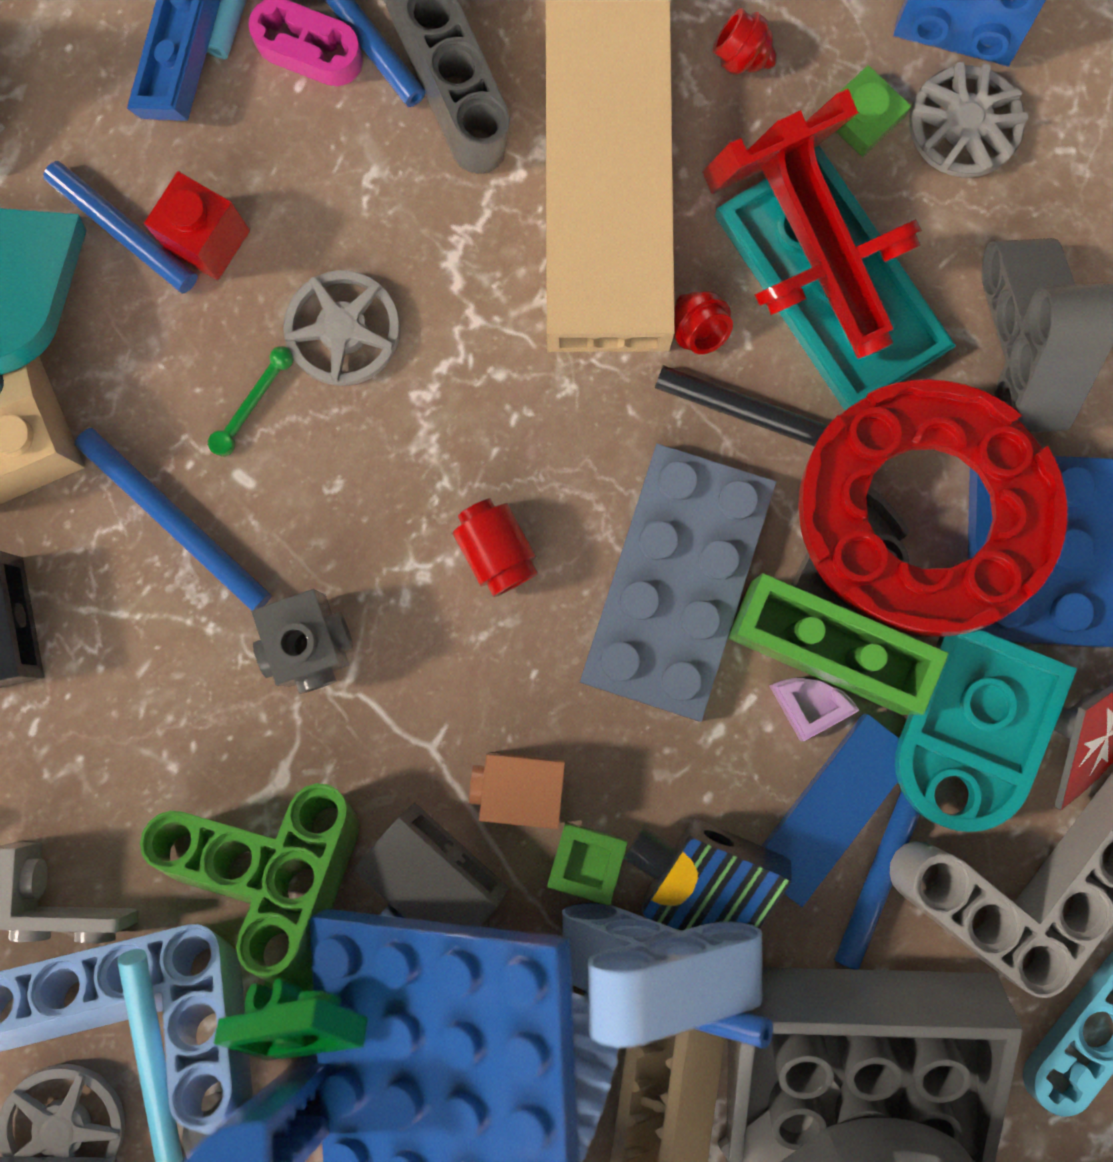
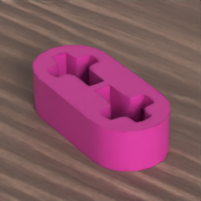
M264 0L256 5L251 12L248 22L250 35L261 56L270 63L331 86L346 85L356 79L360 73L363 57L359 41L353 29L344 22L289 0ZM283 23H287L292 36L279 33L274 41L271 40L267 32L268 29L279 30ZM338 44L343 45L345 57L335 55L330 63L325 61L321 49L333 52Z

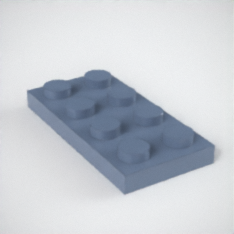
M656 444L579 683L702 722L776 481Z

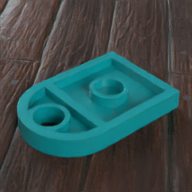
M0 208V375L17 370L32 362L42 354L55 336L87 231L79 214Z
M976 630L966 634L939 637L935 648L949 653L924 715H908L895 753L897 781L909 804L927 820L945 828L963 832H978L994 828L1010 819L1022 807L1032 788L1077 668L982 630ZM949 776L960 778L966 784L969 794L965 807L954 814L944 813L935 801V789L938 783Z

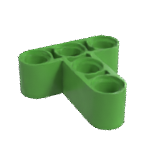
M316 783L304 787L295 794L289 804L276 839L182 811H167L158 814L148 822L141 835L140 849L142 856L149 865L180 883L251 904L237 941L236 949L240 963L245 970L274 984L275 979L280 978L294 983L307 973L312 964L310 918L325 909L332 910L359 835L360 823L358 814L338 789L328 784ZM328 808L338 809L337 820L333 827L320 834L312 833V821L319 812ZM191 834V844L186 854L177 860L171 861L170 852L175 841L182 836ZM251 852L252 862L248 871L240 878L230 880L228 872L233 859L241 853ZM306 869L313 870L314 881L310 890L302 897L296 899L289 898L288 887L293 876ZM287 933L290 944L285 958L278 964L267 967L263 956L267 943L275 935Z

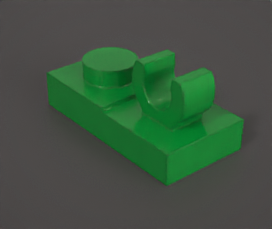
M280 978L275 979L273 989L258 983L251 984L245 999L246 1014L219 1018L213 1044L265 1061L364 1047L368 1017L340 1007L341 998L334 994L320 991L302 992L301 986Z

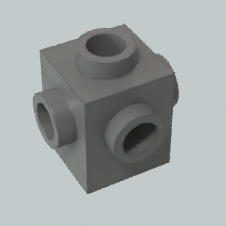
M311 589L251 611L260 640L253 642L255 658L264 677H273L276 686L291 687L296 685L299 694H304L335 683L336 678L333 671L350 666L345 653L346 650L353 648L348 625L341 612L332 614L325 594ZM305 637H307V647L305 651L301 653V641Z

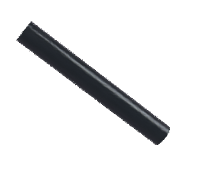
M665 365L662 366L655 385V389L815 447L818 439L828 426Z

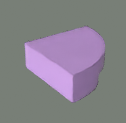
M790 678L769 685L800 741H806L859 711L855 703L843 691L820 680Z

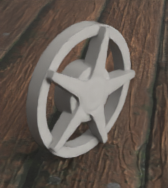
M331 271L312 277L292 297L285 313L284 337L287 348L292 352L293 359L305 373L326 384L348 386L371 379L387 366L394 356L399 343L400 320L393 300L378 282L364 274L353 271ZM345 283L358 285L366 288V290L353 302L348 303L342 301L334 302L324 287ZM316 293L323 308L318 315L316 324L295 330L297 317L302 306ZM376 296L382 301L388 312L390 326L387 340L368 330L367 322L363 316ZM321 340L324 346L331 351V373L318 369L309 363L301 354L297 342ZM363 344L383 349L380 355L368 366L355 372L341 374L345 354H351L359 350Z
M56 1064L37 1070L14 1088L7 1097L0 1112V1151L2 1157H31L40 1152L48 1157H75L74 1152L78 1150L83 1142L110 1140L104 1157L116 1158L125 1134V1115L118 1094L101 1075L79 1065ZM59 1078L74 1080L65 1098L54 1100L47 1106L26 1093L32 1086L46 1080ZM84 1085L91 1088L105 1104L110 1116L111 1126L91 1123L88 1110L79 1102ZM16 1106L33 1122L32 1140L19 1150L14 1140L12 1127Z

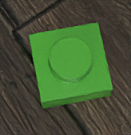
M869 65L839 91L841 92L849 88L858 114L836 132L862 157L906 117L911 108V105Z
M565 821L547 888L610 906L628 844L627 839Z

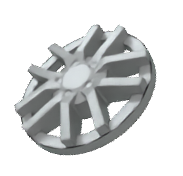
M958 62L954 67L942 70L927 80L914 99L909 117L910 134L913 143L920 155L930 165L943 173L966 178L986 175L1004 165L1021 143L1025 123L1028 120V113L1024 112L1020 100L1022 92L1019 88L1014 89L1002 76L991 71V65L983 63L979 67L965 65V62ZM966 78L977 80L975 94L967 92ZM953 80V91L939 85ZM988 86H992L999 93L988 96ZM925 98H929L946 110L924 105ZM1008 104L1011 114L997 115L994 114L993 109ZM922 121L940 127L928 140L923 133ZM1013 127L1010 142H1008L1001 130ZM944 137L951 144L955 145L947 158L933 149ZM985 140L996 151L998 156L990 159L982 141ZM962 148H966L976 164L965 165L954 162Z

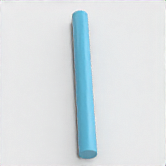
M143 949L128 950L118 957V966L155 1162H184L177 1121L172 1116L169 1106L166 1059L147 953Z

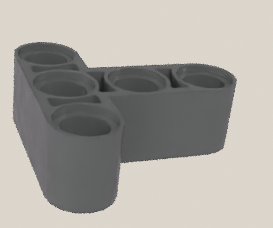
M1058 239L991 241L988 243L983 256L982 283L1006 361L996 384L994 396L1010 405L1022 415L1018 420L1030 433L1069 430L1113 346V284L1076 285Z

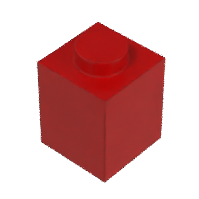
M179 171L176 172L143 223L171 254L219 281L250 232L231 201Z

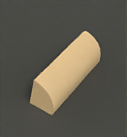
M692 1028L649 1043L626 1048L610 1162H708L725 1037Z

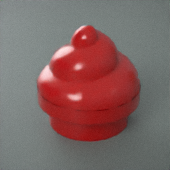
M738 9L725 23L714 42L712 52L721 58V67L732 75H738L745 71L755 73L762 68L771 69L776 64L773 34L768 27V20L759 12H754L750 15L744 9Z
M712 291L690 292L680 295L674 307L675 334L673 338L679 346L686 350H691L695 354L704 355L717 350L727 341L733 330L729 305L720 295Z

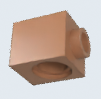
M489 752L486 754L485 766L473 765L469 804L481 805L479 821L558 829L565 760Z

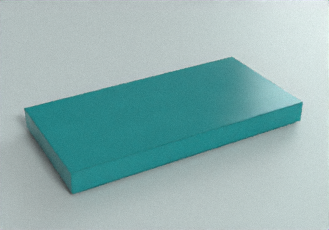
M820 145L815 147V155L820 171L855 246L857 247L881 236ZM767 178L717 208L715 218L763 290L812 268ZM880 251L862 258V261L894 328L889 331L893 344L857 359L818 279L802 286L807 299L779 311L844 411L866 398L868 393L876 389L903 382L956 347L897 258L895 257L884 262Z

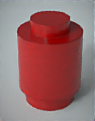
M488 498L458 514L457 517L461 525L452 534L481 587L487 585L493 597L500 596L522 585L538 574L532 563L536 555L508 503L494 506L491 498Z

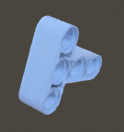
M602 903L575 904L562 910L563 937L569 938L571 984L589 992L590 1037L598 1043L616 1047L642 1045L752 1010L762 1003V932L753 925L738 922H717L679 931L616 906H608Z

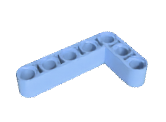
M199 924L184 925L0 971V1018L5 1005L11 999H14L13 1008L9 1016L2 1023L0 1021V1052L129 1020L118 966V957L128 950L143 949L147 953L157 1012L163 1011L168 1099L172 1116L179 1125L209 1135L253 1097L249 1055L213 1044L216 1029L205 1043L198 1045L196 1041L197 1029L207 1016L216 1013L218 1024L219 1018L245 1014L241 964L237 951L229 942L207 927ZM211 948V958L207 967L201 973L192 976L191 966L195 957L201 951ZM76 982H79V992L75 1000L67 1007H64L65 995L69 988ZM221 1082L223 1088L222 1102L212 1115L205 1118L201 1109L203 1096L212 1085Z

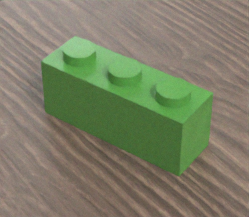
M764 573L751 581L728 635V639L901 715H924L949 654Z

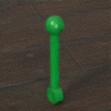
M277 346L271 350L269 366L223 431L213 432L209 436L208 447L212 453L220 457H226L234 451V436L279 372L292 366L294 359L289 348Z

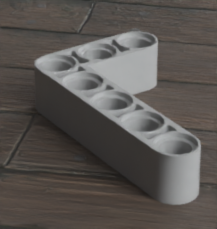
M1113 772L1014 903L965 862L926 842L913 841L904 844L895 852L890 862L892 885L902 896L1001 976L1036 997L1049 998L1059 994L1068 986L1113 926ZM1111 844V854L1108 861L1103 864V853L1106 847ZM937 863L938 877L935 883L930 888L922 890L921 882L925 870ZM1073 895V905L1070 911L1063 917V906L1066 900ZM986 906L987 912L984 922L978 928L972 929V920L975 913L981 907ZM1035 947L1031 963L1022 969L1026 953Z

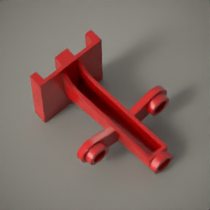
M849 88L836 93L806 121L801 110L776 121L749 149H746L742 138L730 142L702 173L711 194H714L761 171L764 172L812 268L755 294L756 300L760 306L766 304L770 314L773 315L807 299L802 286L818 279L857 359L893 344L889 331L894 329L863 264L862 258L880 251L883 261L886 262L921 245L916 233L922 231L915 219L864 244L855 246L820 171L814 150L815 146L821 144L858 114Z

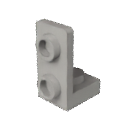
M17 841L0 845V930L9 931L8 940L14 942L43 941L50 939L51 931L74 932V941L78 943H105L114 941L116 939V932L137 923L138 909L38 907L39 898L45 891L48 878L46 861L41 859L42 842Z

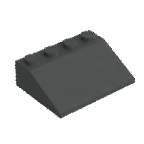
M762 967V1003L752 1010L745 1011V1013L770 1019L773 1023V1036L769 1046L765 1049L728 1039L726 1136L729 1141V1161L726 1158V1162L743 1161L746 1125L767 1108H769L773 1136L785 1148L797 1150L826 1129L819 1095L830 1088L833 1080L841 1089L835 1106L837 1124L853 1121L860 1117L863 1119L877 1117L898 1118L914 1121L939 1130L961 1143L974 1162L996 1161L1023 1030L997 973ZM803 1114L814 1118L811 1125L799 1133L789 1132L781 1126L785 1119L793 1115Z

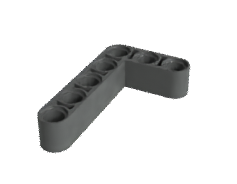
M383 0L420 84L426 91L425 95L454 159L459 166L472 173L482 174L496 169L503 161L510 123L509 112L459 1ZM428 24H434L440 26L441 28L428 29L424 28L423 26ZM457 76L465 79L466 82L455 84L445 79ZM473 129H483L493 136L480 139L473 137L468 132Z

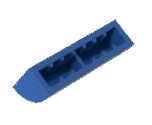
M317 1054L305 1055L294 1061L204 1138L192 1150L184 1162H306L329 1135V1121L325 1120L324 1116H320L319 1090H322L324 1080L326 1079L325 1066L318 1065Z

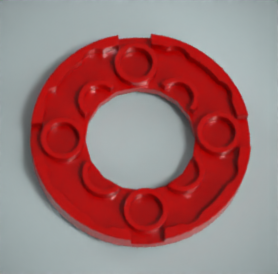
M934 379L898 382L868 393L866 398L852 405L841 415H837L818 439L808 458L802 475L798 504L800 527L808 554L822 579L837 597L860 615L898 632L917 636L943 637L966 634L987 627L1018 609L1031 596L1035 595L1052 573L1061 554L1067 529L1068 506L1063 478L1049 447L1046 446L1042 449L1034 436L1018 420L1022 416L1019 412L999 398L983 390L957 382ZM935 449L958 457L979 475L990 495L993 520L985 544L971 559L952 568L923 569L900 561L887 550L884 542L875 535L868 521L866 501L873 475L887 460L909 450Z

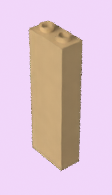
M546 0L547 352H641L670 350L675 334L670 0Z

